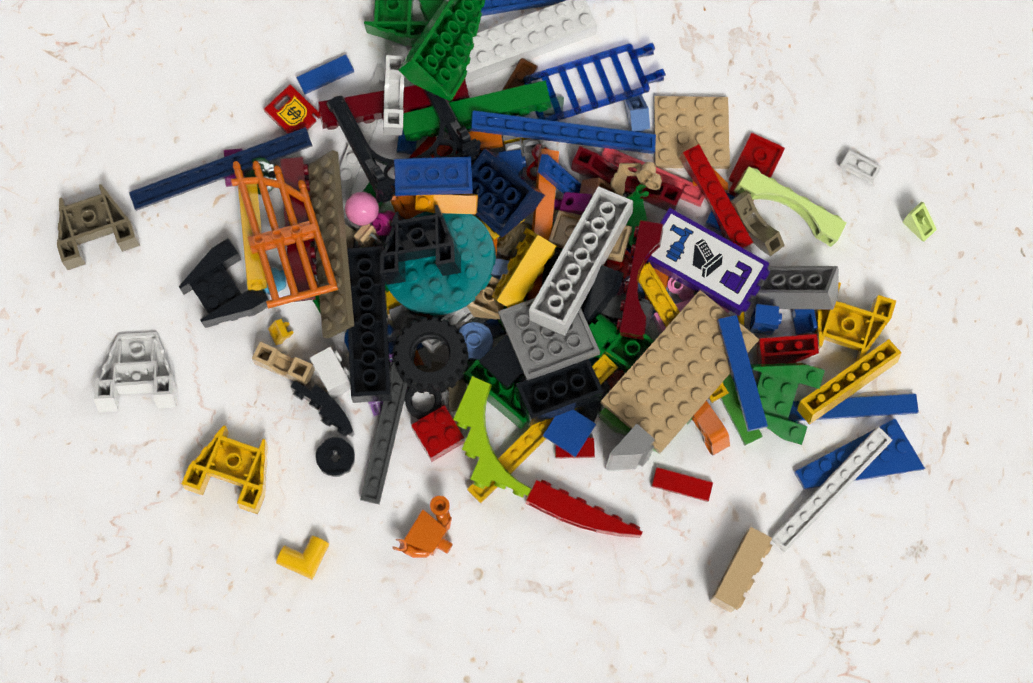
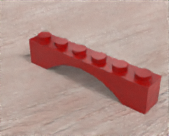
M698 144L682 152L679 159L710 205L722 236L743 249L749 248L753 241L701 146Z

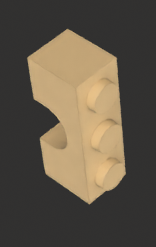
M263 342L259 343L252 357L255 365L292 381L295 380L306 387L315 371L313 364L297 357L294 359L280 353L278 349Z

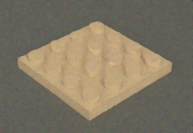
M654 97L655 167L684 168L679 159L682 152L699 144L713 169H729L728 97Z

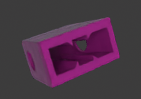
M566 192L562 200L555 199L554 210L582 215L593 196L592 194Z

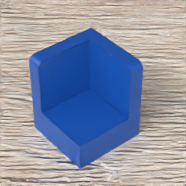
M794 309L791 313L796 335L814 333L818 328L814 309Z

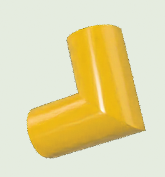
M311 535L303 553L284 545L277 557L276 564L313 580L330 544Z

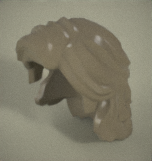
M521 222L502 237L501 242L497 244L498 251L501 252L500 254L505 255V257L510 256V259L516 257V247L519 242L524 241L526 235L523 233L526 227L532 231V225Z

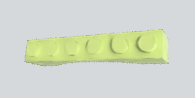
M748 167L744 171L734 190L738 194L744 191L749 192L752 200H771L788 206L806 221L816 239L830 247L839 240L847 223L840 216L829 213L824 207L815 205L808 198L794 193L791 188L780 185L775 179L761 174L755 168Z

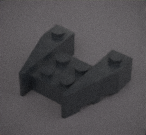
M435 205V215L405 220L402 219L399 212H395L391 223L392 229L386 238L385 249L380 255V275L387 285L406 282L405 261L436 256V266L442 276L461 273V255L438 205Z
M229 238L212 247L178 286L183 295L192 290L197 295L208 313L207 316L200 319L205 328L230 320L235 321L246 316H254L268 308L266 301L269 299L262 289L258 291L247 290L241 294L226 271L227 268L241 260L239 253Z
M554 249V255L544 265L542 286L561 254V250ZM601 265L595 282L580 307L588 326L596 322V317L606 309L609 301L619 292L624 273Z

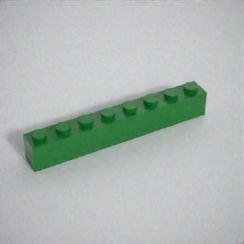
M546 80L449 103L461 126H465L466 129L471 128L472 111L526 116L533 111L543 112L551 108ZM432 107L403 113V131L407 141L414 142L422 137L438 136L440 124Z

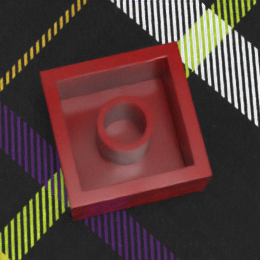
M445 405L411 424L412 431L431 462L465 443L464 436Z

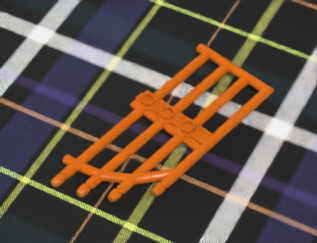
M258 161L253 162L256 177H244L239 162H233L236 178L231 179L232 186H239L253 234L247 237L252 254L258 253L272 299L266 301L268 309L338 290L305 182L303 180L298 181L300 191L286 184L282 170L278 165L274 167L276 180L263 176ZM258 184L272 231L260 233L246 185ZM267 186L279 188L290 226L279 228ZM289 194L304 203L309 221L297 223ZM315 238L328 280V285L321 287L316 285L303 242ZM296 243L310 290L298 292L285 250L286 245ZM274 248L278 250L291 294L280 298L266 254L267 250Z

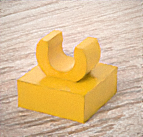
M282 319L275 320L268 328L275 345L282 344L294 333L293 331L287 332L286 330L290 325L289 322L283 323Z

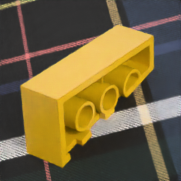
M527 227L523 233L526 235L524 241L519 242L516 247V257L510 259L507 264V274L504 273L501 276L491 296L508 308L524 302V297L534 287V281L543 273L547 260L551 259L555 253L554 249L556 246Z

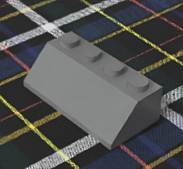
M769 266L768 270H770V273L765 281L761 280L759 284L761 288L756 295L759 304L779 306V309H834L838 298L839 268L838 266Z
M636 424L610 453L605 468L609 471L636 469L639 465L643 467L653 452L655 439Z

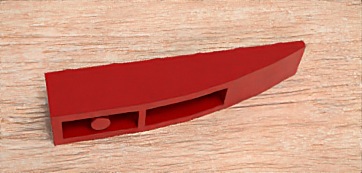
M541 480V482L535 481L526 500L527 505L581 529L632 538H640L643 533L638 525L634 523H629L628 525L622 522L623 519L615 514L610 516L604 513L605 510L599 506L594 505V507L587 505L586 500L580 497L575 499L569 496L570 493L564 489L559 488L557 490L552 488V484L545 480Z

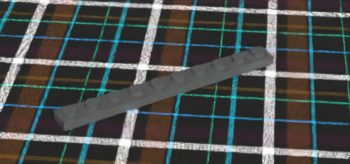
M405 313L400 335L405 326L408 328L411 326L410 322L414 320L416 322L422 321L421 318L423 316ZM417 347L415 348V350H414V352H413V362H414V358H415V354H416ZM394 360L391 369L392 401L383 402L360 501L380 505L408 388L407 383L403 382L400 378Z

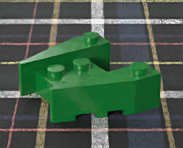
M375 0L374 21H364V26L368 34L413 47L429 21H413L414 0Z
M805 363L751 364L753 370L759 371L756 385L767 421V429L783 440L802 445L808 426L790 420L788 417L799 383L820 389L825 370Z

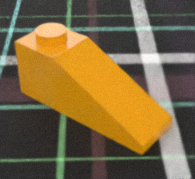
M416 195L415 210L435 213V205H438L442 213L476 214L478 195Z

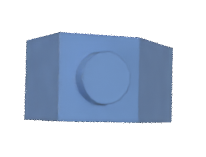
M642 94L624 97L628 124L631 131L643 132L645 129H650L649 108Z

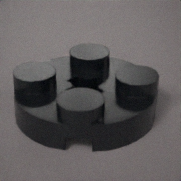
M328 438L316 451V463L322 473L331 477H340L351 471L355 463V452L352 446L343 438ZM334 452H337V454L341 456V458L338 459L337 462H334L333 459H330V456H333Z

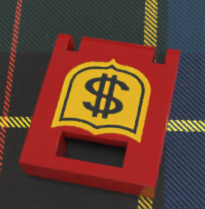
M291 84L264 108V112L286 134L305 127L308 131L317 122L312 116L313 114L320 119L319 111ZM287 96L289 101L277 110L275 106Z

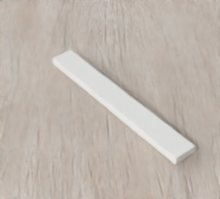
M878 426L771 537L772 541L783 552H786L890 444L892 439Z

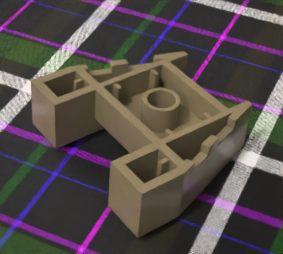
M99 184L101 194L67 205L62 197L59 198L57 248L61 261L67 270L86 264L80 244L114 233L116 242L122 252L141 246L131 221L102 184Z

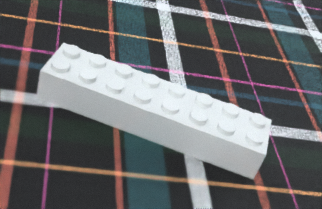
M566 0L477 33V36L473 37L474 48L470 52L469 57L471 60L466 68V83L516 65L520 62L521 58L530 60L596 35L597 23L587 1Z
M598 186L529 309L530 321L564 336L566 335L594 284L601 265L605 264L633 213L632 200Z

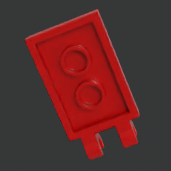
M751 133L728 181L733 183L728 193L733 196L736 195L734 190L748 167L758 169L761 174L772 177L785 147Z

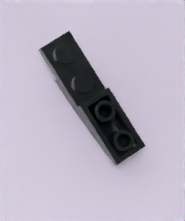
M294 380L290 387L296 398L300 400L306 399L309 401V405L316 410L320 408L321 410L318 414L322 418L320 420L322 423L329 427L333 425L338 428L337 432L345 437L349 435L353 438L355 434L345 412L327 392L316 384L309 390Z

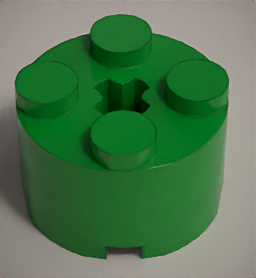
M599 314L596 317L598 320L596 323L589 325L600 351V355L594 357L599 359L605 354V351L610 346L609 343L611 344L620 333V330H617V325L603 314Z

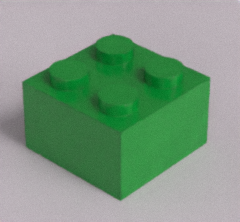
M619 333L605 351V355L626 373L654 340L644 334V340L620 336Z

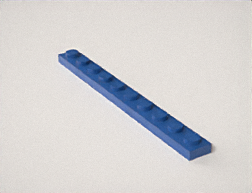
M472 111L470 131L647 154L655 153L656 134Z

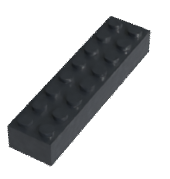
M383 246L347 249L354 326L348 329L350 386L353 403L392 401L386 282L380 275V255L384 251Z

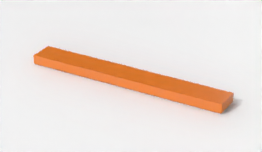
M539 149L538 168L542 154H548L558 163L559 151ZM537 168L536 188L545 196L533 211L532 231L549 241L552 232L556 187L539 174ZM543 273L536 278L534 287L526 294L525 300L528 301L536 298L542 287Z

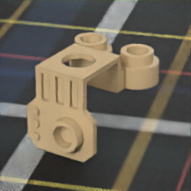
M645 162L643 165L641 163H620L617 173L611 179V188L616 194L623 196L627 176H637L641 185H646L652 190L660 189L662 179L656 173L655 164L652 162ZM634 167L637 169V171L631 172L628 170V168Z

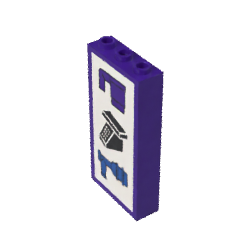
M669 208L660 222L663 224L661 246L651 255L646 264L650 262L653 268L697 293L701 290L715 303L738 316L741 315L742 311L746 312L751 304L750 298L752 295L756 296L761 288L759 286L761 280L765 281L770 273V270H768L770 263Z

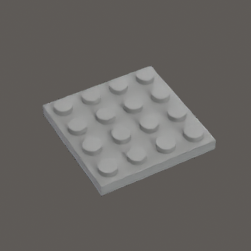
M535 298L498 311V315L526 380L600 355L599 348L581 308L565 336L530 321L529 309Z

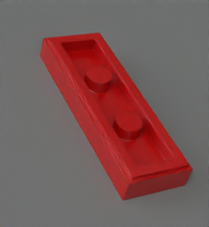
M656 467L651 487L709 502L713 482Z

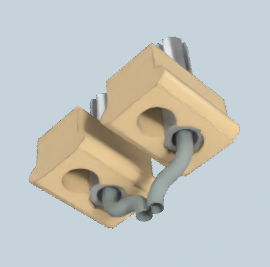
M349 221L355 227L353 230L357 233L354 235V238L359 242L360 248L375 247L382 244L372 225L359 226Z

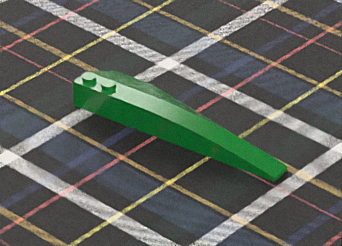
M444 0L398 71L412 84L451 101L467 75L466 68L471 60L469 57L470 52L474 48L473 37L477 36L482 16L481 9L484 7L485 0Z

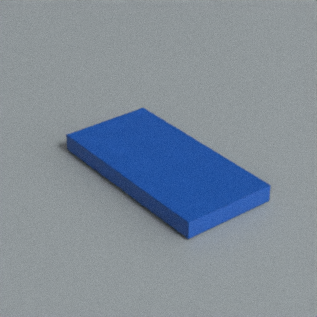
M471 157L394 159L395 196L473 194Z

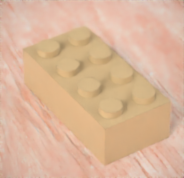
M750 527L745 532L710 600L711 603L730 613L735 609L741 608L746 599L743 596L744 592L747 593L751 589L755 581L752 579L753 575L759 573L763 566L762 557L765 558L773 546L770 544L771 537L753 527Z

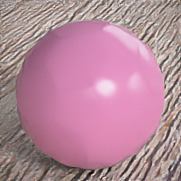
M356 192L347 199L345 213L353 224L359 226L368 225L378 216V202L370 193Z

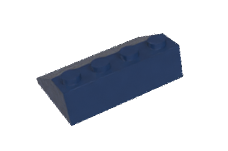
M485 148L471 167L473 194L478 195L477 213L475 215L501 237H504L530 215L545 196L502 158Z

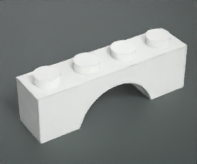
M386 55L383 134L402 135L404 75L398 69L405 60V56Z

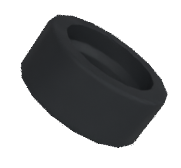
M409 387L406 392L405 404L407 411L417 419H422L441 408L442 397L440 391L433 394L435 398L434 406L425 412L416 410L412 404V397L418 390Z

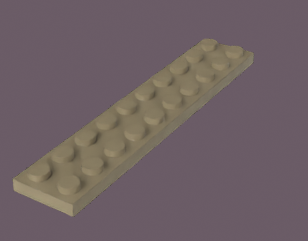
M334 150L308 165L311 203L338 286L336 291L319 295L323 338L328 339L354 326L338 152ZM315 242L318 287L328 285V280Z

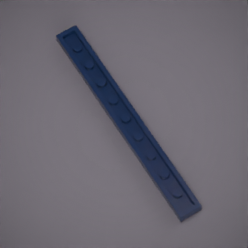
M305 127L130 191L129 195L134 209L137 211L235 175L233 169V162L235 161L239 162L241 170L244 172L253 168L252 159L261 157L271 162L313 145Z

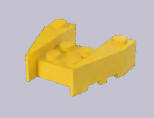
M838 282V292L841 286L840 282ZM878 295L873 300L870 311L836 301L834 309H814L818 327L815 331L818 338V348L822 347L824 340L858 351L855 362L865 356L891 320L896 300Z
M223 425L214 435L212 441L202 449L200 455L190 463L181 484L185 490L202 496L210 477L243 487L237 501L239 508L258 515L266 491L267 442L265 439H262L260 447L256 448L227 438L229 431Z

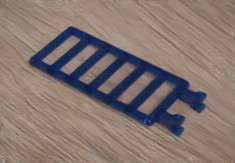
M653 42L638 49H634L633 45L628 43L524 76L523 82L525 85L532 84V81L541 78L542 81L546 80L550 101L555 114L545 117L543 112L535 111L537 118L560 121L648 93L650 91L649 84L664 81V76H666L663 68L645 75L638 58L654 55L655 46ZM628 52L641 87L633 90L630 88L618 54ZM611 57L624 90L623 93L614 95L600 61ZM592 62L595 65L607 98L598 101L583 66ZM577 69L589 99V104L579 106L567 75V70ZM557 73L560 74L573 108L563 112L549 76Z

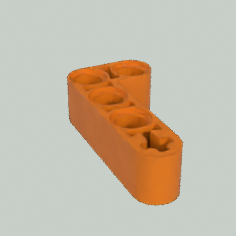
M706 401L694 414L692 420L704 436V443L713 456L730 447V439L727 429Z

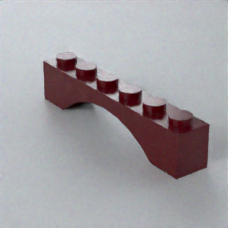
M579 146L572 161L571 170L591 179L600 178L611 185V179L617 173L618 167L605 160L598 153ZM627 176L624 193L630 195L636 191L638 185H641L637 176ZM662 182L658 190H652L646 186L642 193L647 191L649 195L647 197L641 196L640 199L666 211L669 208L676 210L683 189L667 182Z
M640 220L639 226L635 227L634 237L637 238L636 244H632L631 256L634 257L633 262H629L627 274H630V279L625 282L624 292L627 295L626 300L622 299L620 311H623V317L618 319L617 324L620 336L644 340L647 318L638 299V281L645 263L661 246L663 224Z

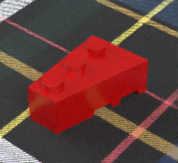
M817 334L759 338V341L756 343L758 364L797 363L819 353Z

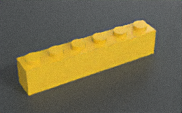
M890 339L886 340L826 382L820 389H816L802 399L797 411L810 425L898 363L902 352Z

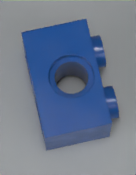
M756 304L751 313L750 332L773 335L775 329L778 330V326L782 322V313H779V306Z

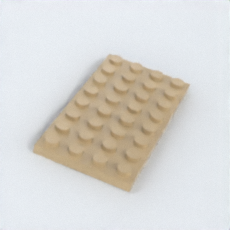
M699 290L600 403L630 429L636 424L643 428L655 439L653 446L660 454L731 373L717 323L718 319L730 317L731 315ZM739 323L748 353L759 339Z

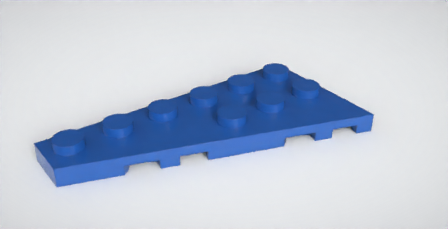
M896 418L880 426L892 441L854 481L925 469ZM874 430L796 470L794 474L802 488L820 487Z

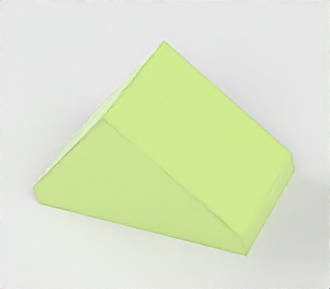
M922 201L903 221L923 242L937 230L925 203Z

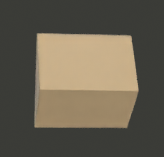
M491 277L486 288L482 289L475 297L476 299L467 305L474 317L500 319L498 311L503 310L504 305L491 297L499 279Z

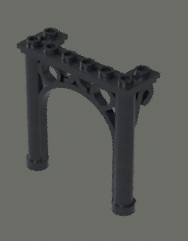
M423 89L438 117L440 131L433 145L424 153L413 158H432L431 155L433 154L434 158L471 157V163L475 162L479 156L480 141H477L476 138L471 140L468 130L465 126H461L448 100ZM336 96L330 99L326 105L335 116L370 182L377 202L386 203L395 196V179L390 178L387 173L394 167V160L380 156L371 149L343 96ZM445 128L452 141L450 139H443ZM439 145L450 146L452 153L440 156L437 153ZM376 161L383 165H386V167L384 168V172L382 171L380 166L377 165Z

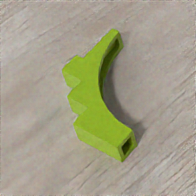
M472 376L453 419L457 421L456 425L467 430L468 426L471 427L462 447V450L466 451L465 455L473 459L480 457L470 479L474 481L473 485L482 489L485 486L490 487L492 481H495V486L504 490L506 487L513 489L512 493L519 497L529 496L532 488L518 481L504 468L490 445L486 430L485 412L487 398L492 385Z

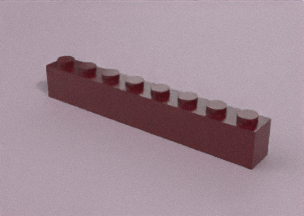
M465 79L453 99L448 101L449 103L469 98ZM417 85L404 87L403 113L432 107L421 87ZM384 90L344 97L357 123L364 122L368 124L378 119L383 120ZM329 100L319 101L318 110L322 129H337L339 124L326 105Z
M303 157L280 159L285 183L300 191L298 181L303 180L307 190L310 191V182L306 180V175H309L308 164H304ZM289 194L297 223L309 221L304 203ZM284 206L285 227L290 226ZM314 238L303 242L313 275H317L316 264H313L312 258H316L315 247H311V241H314ZM296 243L287 245V256L298 292L310 290ZM316 296L299 301L316 300Z

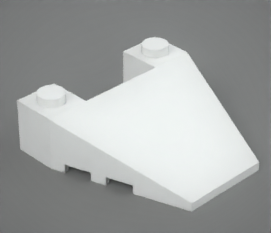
M157 332L118 334L109 352V358L102 367L103 371L95 382L94 402L98 412L118 411L119 395L153 392L157 408L176 407L177 388Z

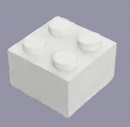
M331 347L310 357L316 373L327 393L333 399L351 390L350 373L346 367H341L343 363L337 350L333 352Z

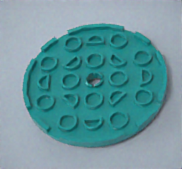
M425 211L413 218L435 215V213ZM443 213L461 255V273L442 276L435 264L436 256L405 261L406 282L387 285L395 299L405 308L418 314L423 313L430 316L445 315L466 307L476 299L475 297L482 289L486 288L492 277L491 273L496 262V251L493 239L487 228L472 214Z

